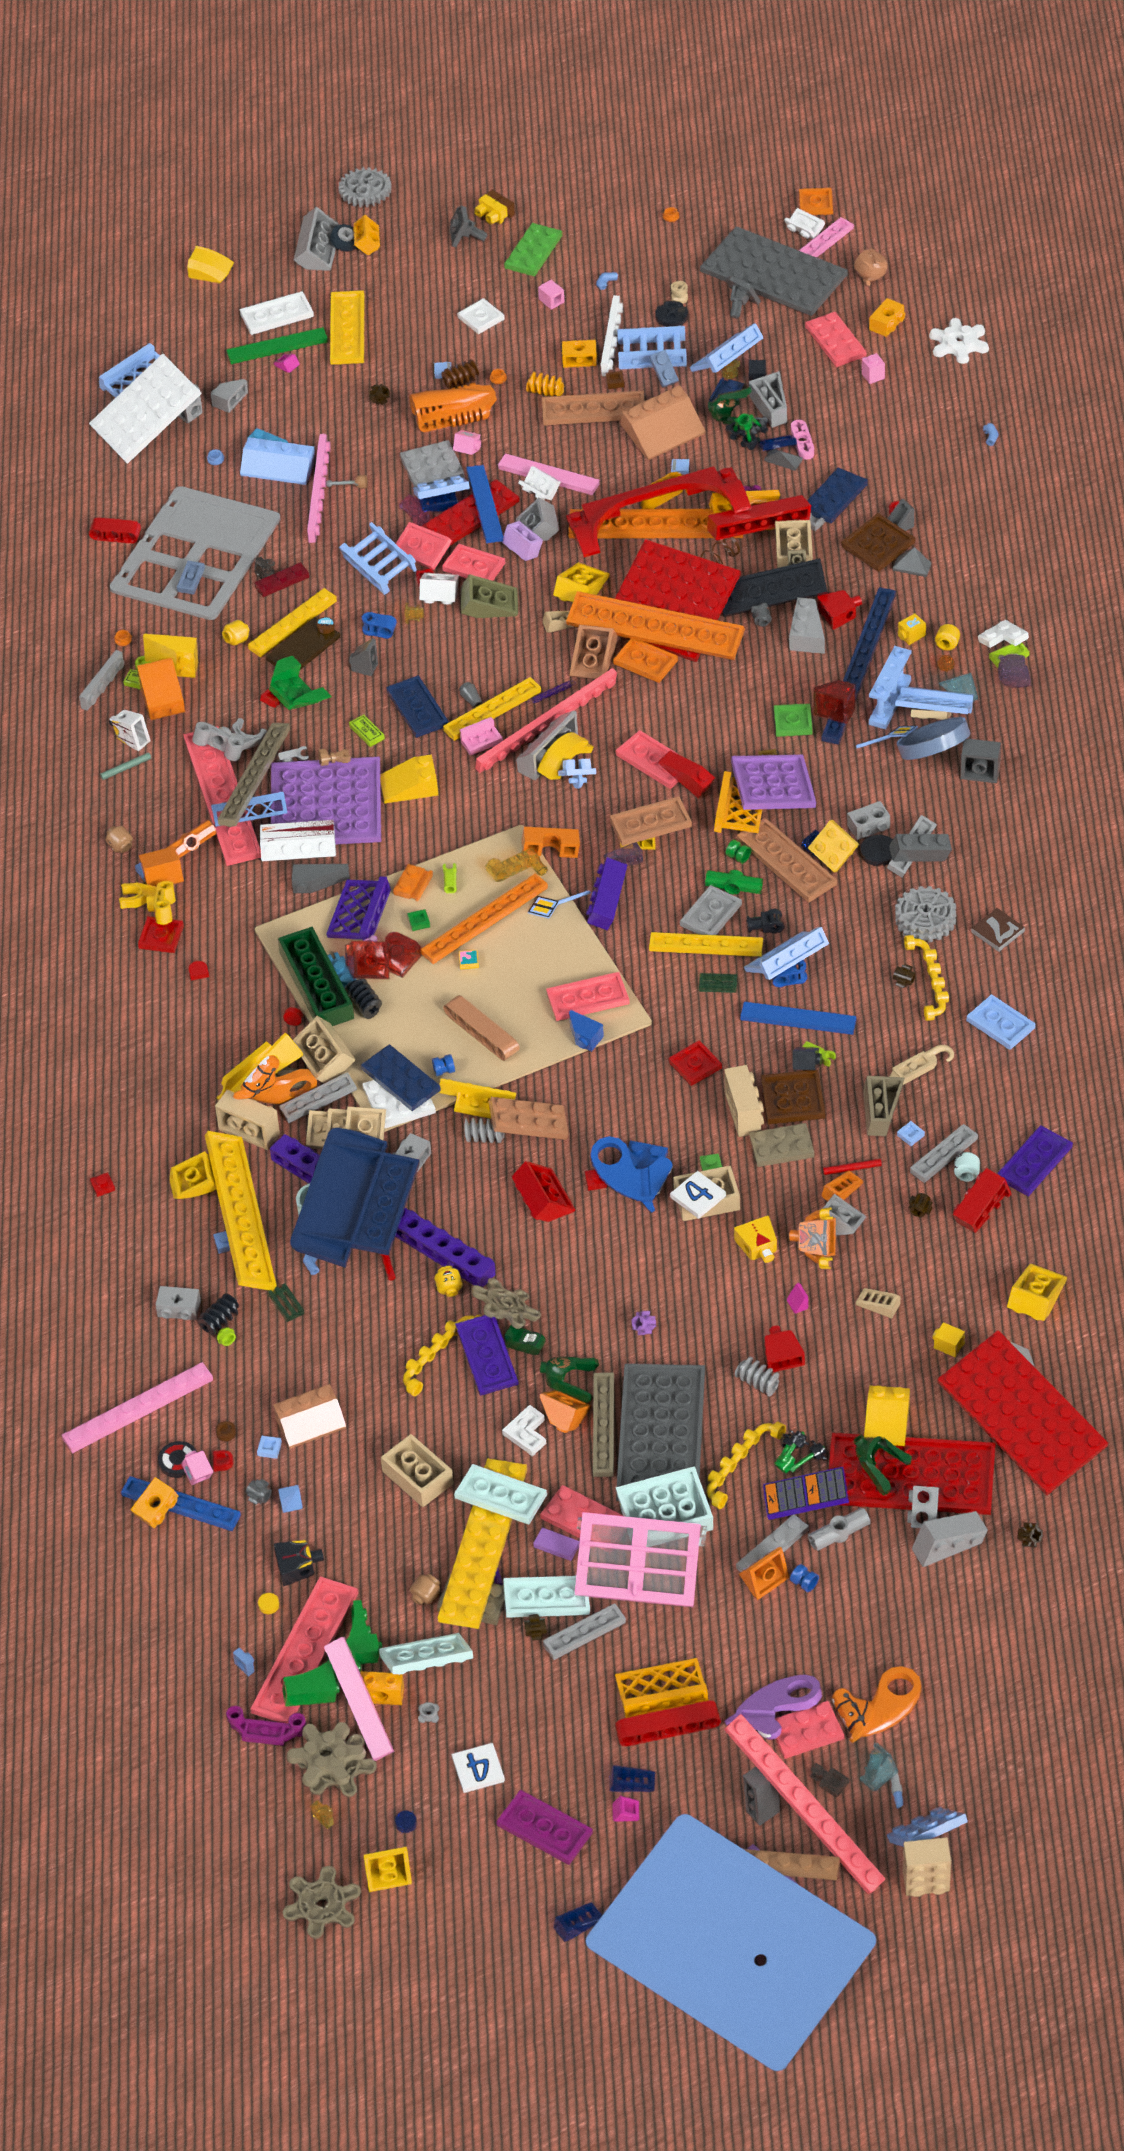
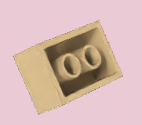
M775 521L777 568L788 566V550L806 549V561L813 560L811 521Z
M316 1016L292 1040L302 1051V1059L315 1078L324 1084L339 1077L356 1060L333 1026L319 1016Z
M747 1065L724 1069L725 1095L738 1137L748 1136L751 1132L761 1131V1125L764 1124L762 1116L764 1110L762 1101L757 1099L759 1098L758 1088L753 1086V1073L749 1072Z
M227 1090L215 1105L219 1130L230 1135L240 1136L246 1142L269 1150L280 1135L277 1110L271 1106L258 1103L254 1099H235L233 1097L234 1092Z
M731 1165L700 1171L701 1174L726 1191V1197L702 1217L740 1210V1194ZM694 1173L673 1177L674 1190ZM678 1204L683 1221L697 1219L696 1216Z
M412 1434L381 1457L382 1472L422 1507L453 1485L452 1469Z
M948 1838L904 1842L903 1878L906 1896L919 1897L928 1893L943 1894L950 1891L951 1857Z

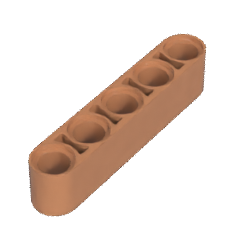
M461 995L456 996L443 1006L444 1012L451 1020L502 1061H505L520 1049L517 1041Z

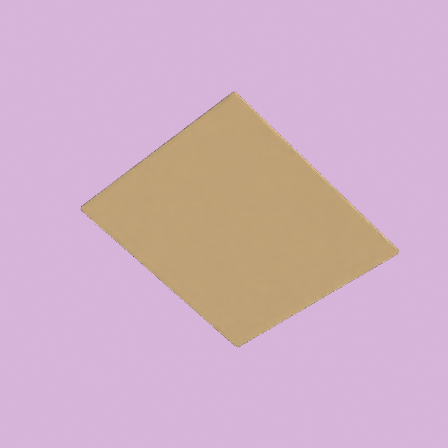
M518 825L415 865L425 868V871H433V877L419 901H415L413 898L407 899L393 895V889L404 870L386 876L391 891L374 935L378 938L377 941L382 946V950L373 954L371 958L366 956V952L361 947L362 939L327 938L326 933L341 894L255 927V933L309 1023L313 1018L280 955L279 937L313 926L327 955L331 954L333 959H335L333 954L335 952H338L340 957L344 956L356 980L366 979L368 984L371 985V989L381 999L382 1006L377 1015L371 1019H366L350 998L353 1004L354 1019L333 1026L356 1059L341 1075L348 1072L355 1083L357 1090L351 1092L359 1107L371 1108L362 1083L373 1080L361 1070V1064L389 1044L438 1084H440V1079H450L490 1088H496L588 1051L575 1044L569 1018L556 1021L546 989L615 972L620 973V971L573 900L557 905L549 919L528 913L537 896L559 901L570 897V895L542 853L541 856L523 855V825ZM453 863H455L457 866V891L455 893H446L444 891L443 864H446L447 869L453 868ZM536 873L547 882L548 889L436 963L432 964L421 954L423 947ZM375 887L368 888L366 890L367 893L373 891ZM361 892L360 894H358V895H356V896H354V897H355L356 899H359L360 897L364 896L365 894H364L363 892ZM349 899L344 902V905L347 906L354 901ZM368 899L364 901L363 903H361V905L365 906L369 904L370 900ZM356 906L349 911L353 913L360 908ZM426 909L430 928L412 932L407 913ZM343 913L339 916V919L341 920L348 916V913ZM362 913L355 918L357 920H360L361 918L365 917V914ZM353 919L346 922L344 925L347 927L353 924ZM340 926L334 929V932H339L344 928ZM359 926L350 932L359 933ZM477 950L479 968L460 970L459 951ZM621 973L620 975L630 1004L584 1015L603 1024L604 1037L596 1047L652 1024L650 1017ZM461 995L517 1041L520 1049L508 1059L502 1061L451 1020L444 1012L443 1006L456 996ZM451 1054L455 1072L450 1074L446 1072L442 1076L436 1077L432 1058H443L445 1055ZM437 1093L431 1097L435 1110L438 1111L455 1104L457 1096ZM405 1122V1123H402V1124H398V1125H395V1126H392V1127H389V1128H385V1129H384V1132H386V1131H388V1130H391V1129H393V1128H396V1127H398V1126H401V1125H403V1124H406V1123H408V1122Z

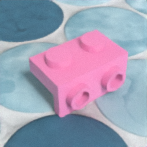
M492 717L460 729L461 743L470 756L496 746L503 741L502 736L494 727Z

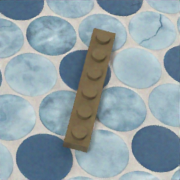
M594 1373L593 1477H614V1373Z

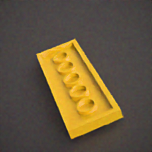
M364 291L331 292V365L364 363Z

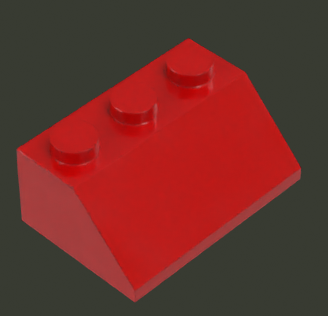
M525 1161L511 1176L516 1189L521 1193L523 1201L529 1207L530 1214L534 1219L550 1222L571 1214L576 1210L552 1168Z

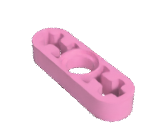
M795 420L791 423V434L799 457L805 460L811 459L814 456V445L807 425L803 420ZM800 438H805V439H807V440H806V441H799L798 439H800Z

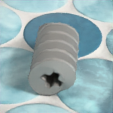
M467 1117L465 1119L464 1134L467 1142H470L472 1137L474 1142H478L480 1137L483 1143L486 1142L487 1138L490 1143H493L495 1138L497 1143L502 1142L505 1133L494 1132L490 1118L487 1119L486 1124L483 1123L482 1118L479 1119L478 1123L475 1122L474 1118H472L470 1123H468Z
M751 1356L747 1360L740 1362L735 1370V1377H740L742 1381H747L748 1385H753L755 1389H760V1392L766 1393L769 1397L772 1396L779 1384V1373L776 1372L772 1376L773 1369L771 1368L765 1372V1364L758 1368L760 1361L757 1360L752 1364L753 1357Z

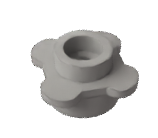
M426 1702L419 1706V1722H438L439 1716L437 1713L439 1706L437 1704Z

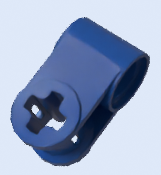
M367 612L362 616L364 623L362 632L365 635L385 639L392 637L397 624V620L393 616Z
M801 960L773 977V985L784 987L804 983L807 980L805 961Z

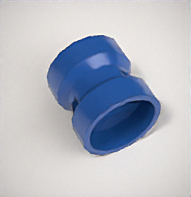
M451 1054L445 1055L443 1058H432L436 1077L442 1076L446 1072L449 1074L455 1072Z
M799 1564L790 1576V1581L796 1585H801V1588L807 1593L814 1589L819 1580V1575L815 1572H809L808 1568L803 1564Z

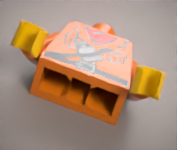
M831 1207L822 1208L811 1213L805 1218V1222L799 1223V1230H790L789 1233L790 1241L799 1242V1250L803 1251L809 1259L819 1264L821 1269H831L828 1262L832 1261L833 1258L829 1256L835 1255L836 1218L829 1215V1210H832Z

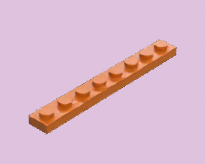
M536 873L423 947L421 954L432 964L436 963L548 889L547 882Z

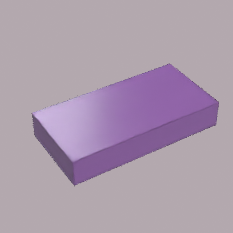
M542 1528L533 1545L534 1548L571 1561L579 1548L580 1541Z

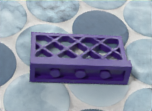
M379 877L378 881L346 880L326 933L327 938L362 939L364 941L375 935L391 891L387 877ZM350 886L359 887L352 892L349 891ZM375 887L373 891L367 893L366 890L368 888ZM361 892H363V893L365 894L364 896L360 897L359 899H356V898L354 897V896L360 894ZM349 899L354 901L347 906L344 905V902ZM368 899L370 900L369 904L365 906L361 905V903H363L364 901ZM356 906L360 908L353 913L349 911ZM347 912L348 916L340 920L339 916ZM362 913L365 914V917L361 918L360 920H357L355 918ZM353 919V924L347 927L344 925L346 922ZM340 926L344 928L339 932H334V929ZM359 926V933L350 932Z

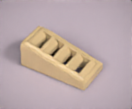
M570 611L545 612L543 625L546 632H555L574 627L566 623Z
M864 1288L856 1301V1305L893 1318L900 1306V1296ZM866 1295L869 1296L867 1301L864 1300Z

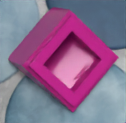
M284 354L274 362V365L290 373L299 366V361L295 354Z
M799 1283L794 1286L787 1297V1302L794 1313L808 1309V1295Z
M619 1796L613 1802V1821L639 1820L638 1800Z

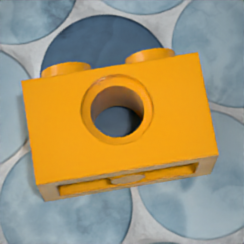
M887 298L869 317V330L887 337L904 320V305Z
M596 340L562 341L563 368L597 366Z
M155 1477L131 1508V1511L136 1517L152 1528H155L163 1522L166 1512L169 1508L171 1509L175 1506L179 1496L174 1489ZM155 1501H160L157 1507H152Z
M361 1671L360 1674L373 1704L402 1705L404 1695L403 1674Z

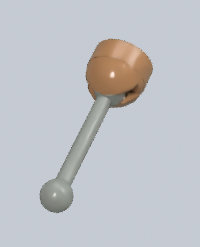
M359 475L354 481L332 482L327 480L326 486L355 484L357 488L367 489V476Z

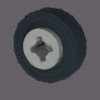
M346 224L334 227L330 235V241L335 248L346 252L357 248L354 245V227Z

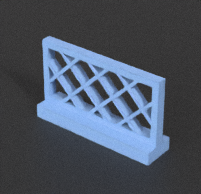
M756 323L751 324L742 332L736 333L689 367L691 371L711 368L712 372L715 373L763 339V336Z
M149 343L99 376V388L103 391L107 390L116 398L125 390L123 385H130L136 376L138 377L143 373L136 372L138 368L147 369L151 365L149 361L154 358L157 359L160 355L154 351V346ZM133 376V381L123 380V378ZM117 384L121 385V388L113 389L111 386Z
M902 686L901 694L897 698L895 706L968 714L972 713L974 694Z
M817 927L810 932L802 931L762 955V957L744 966L746 972L763 973L765 978L770 980L828 945L829 942L822 927Z

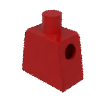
M845 590L817 596V609L832 630L855 619L856 607L862 605L859 595L850 598Z
M778 1325L772 1326L769 1329L770 1334L764 1337L767 1370L771 1368L774 1373L804 1366L805 1352L791 1330L781 1331Z

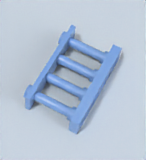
M685 326L617 329L618 344H623V352H618L619 369L653 368L649 359L650 355L663 351L664 342L673 341L674 349L666 350L672 366H687L686 349H681L680 341H685ZM657 342V350L647 351V343ZM640 343V351L630 352V344Z
M371 522L369 526L372 533L354 547H349L344 543L339 548L343 558L385 595L390 591L387 585L388 581L408 566L413 572L417 571L414 564L416 561L411 554L407 555L387 537L380 526L376 527ZM376 538L381 542L364 557L358 556V552ZM388 548L391 551L389 555L376 565H368V562L384 549ZM396 557L402 561L387 574L381 576L378 574L379 570Z
M894 646L869 693L870 698L877 699V705L869 719V725L882 729L887 728L898 707L895 705L897 698L901 694V687H908L911 682V675L903 674V668L911 655V650Z

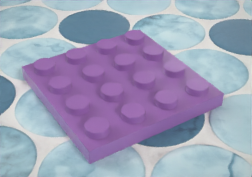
M803 755L732 756L731 764L743 810L816 807V799Z

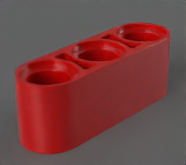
M97 517L92 521L89 536L97 541L134 544L138 540L141 525L133 520Z

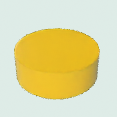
M265 1593L260 1596L258 1600L259 1610L264 1614L275 1613L279 1609L278 1597L273 1593Z

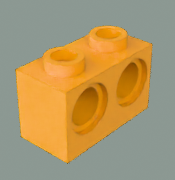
M364 215L353 224L354 245L369 256L380 247L379 225Z

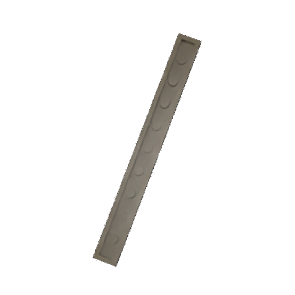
M289 723L271 724L218 817V825L232 827L238 824L290 731Z

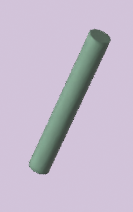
M150 753L143 754L101 773V779L105 780L150 760Z

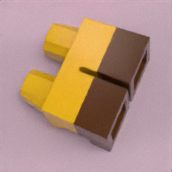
M492 189L479 199V205L475 208V215L479 218L485 215L487 223L492 225L497 222L501 225L505 217L512 218L515 216L514 202Z

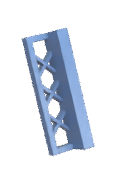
M284 792L252 797L248 806L252 807L250 809L246 808L248 813L244 818H240L239 822L287 814ZM281 800L282 811L275 812L270 808L274 801ZM227 802L211 805L215 827L221 826L218 825L217 812L222 811ZM261 804L266 808L263 814L257 815L251 811L255 805Z

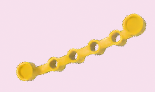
M905 935L904 945L906 950H914L915 946L923 949V958L927 963V972L930 975L931 986L935 992V1001L938 1003V1008L935 1009L933 1005L924 1006V1018L926 1021L934 1020L935 1016L941 1015L945 1011L946 1003L949 1002L948 992H942V988H945L944 977H938V974L941 973L940 963H934V960H937L936 949H930L928 943L922 939L914 938L913 935Z
M478 1314L476 1316H464L460 1318L456 1323L480 1317L482 1315ZM452 1320L446 1323V1332L443 1335L436 1333L433 1336V1345L430 1348L423 1346L420 1349V1358L417 1361L414 1359L408 1360L406 1364L407 1371L403 1375V1382L407 1393L417 1396L421 1392L423 1383L415 1378L411 1380V1377L414 1374H419L423 1365L427 1361L431 1362L435 1358L436 1353L440 1349H444L453 1336L458 1335L455 1327L456 1323Z
M780 1422L775 1424L764 1423L754 1431L751 1429L746 1430L743 1436L745 1442L742 1445L735 1443L731 1451L734 1455L731 1458L723 1457L720 1462V1468L722 1469L719 1473L713 1470L708 1476L710 1483L707 1486L706 1493L709 1499L712 1500V1506L718 1509H722L725 1506L728 1495L721 1491L715 1493V1489L724 1483L725 1477L729 1472L732 1473L735 1470L739 1460L747 1456L751 1446L759 1442L762 1433L771 1431L770 1435L780 1440L783 1437V1433L786 1432V1425Z

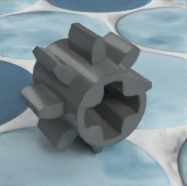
M263 1479L251 1481L246 1489V1494L250 1497L248 1501L255 1505L266 1503L272 1493L268 1487L269 1482Z

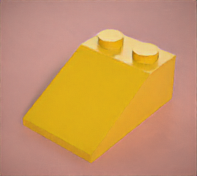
M578 562L557 576L553 595L559 597L562 601L570 602L574 601L577 591L597 595L609 578L610 573Z
M143 634L146 662L172 658L178 677H196L198 666L197 638Z
M432 754L413 757L380 774L384 804L438 796L437 778Z
M1030 1263L1012 1286L1007 1307L1016 1313H1024L1035 1320L1044 1321L1050 1314L1067 1277Z
M869 1385L865 1438L882 1436L893 1445L905 1446L910 1388Z
M407 1847L363 1855L369 1892L412 1884Z

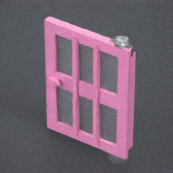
M585 1512L582 1513V1517H578L577 1529L581 1530L575 1596L693 1607L699 1546H705L707 1526Z

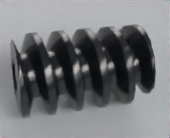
M364 978L349 982L345 986V991L363 1017L371 1019L376 1016L382 1006V1001L375 994V991L371 989V985Z
M224 1293L222 1298H219L216 1303L211 1305V1308H207L205 1313H202L200 1318H197V1322L205 1332L215 1336L217 1334L216 1330L220 1331L222 1329L221 1325L226 1326L228 1324L227 1320H233L232 1315L237 1316L239 1314L237 1310L239 1304L233 1296Z

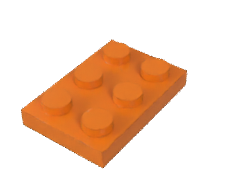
M630 639L613 661L619 667L660 683L677 663L678 656L646 642Z

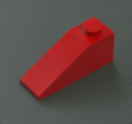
M671 750L658 761V764L698 799L710 788L715 779L703 766Z

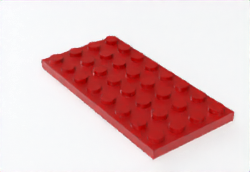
M999 1330L937 1379V1382L1046 1496L1108 1446V1442Z
M832 1433L829 1470L839 1467L844 1468L849 1503L840 1505L912 1510V1502H909V1490H913V1486L939 1487L938 1512L970 1513L976 1511L978 1514L991 1515L996 1443L906 1437L905 1446H895L912 1456L911 1464L909 1465L879 1448L874 1455L875 1467L886 1477L891 1487L889 1493L883 1496L856 1456V1445L853 1441L861 1434ZM920 1491L918 1493V1500L921 1503L928 1502V1492Z

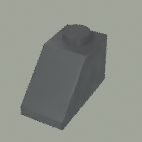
M372 638L358 646L355 652L350 655L349 663H351L353 672L372 676L378 666L376 639Z

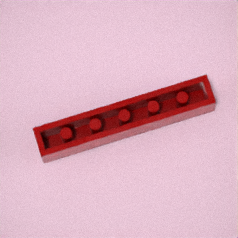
M802 495L752 505L751 509L739 513L729 510L708 515L707 531L717 541L775 528V521L810 520L811 504Z

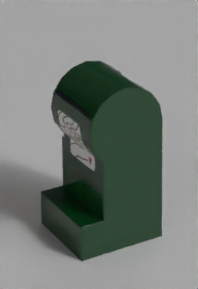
M510 1325L505 1334L507 1348L530 1355H538L546 1342L542 1334L523 1328L516 1329L512 1325Z

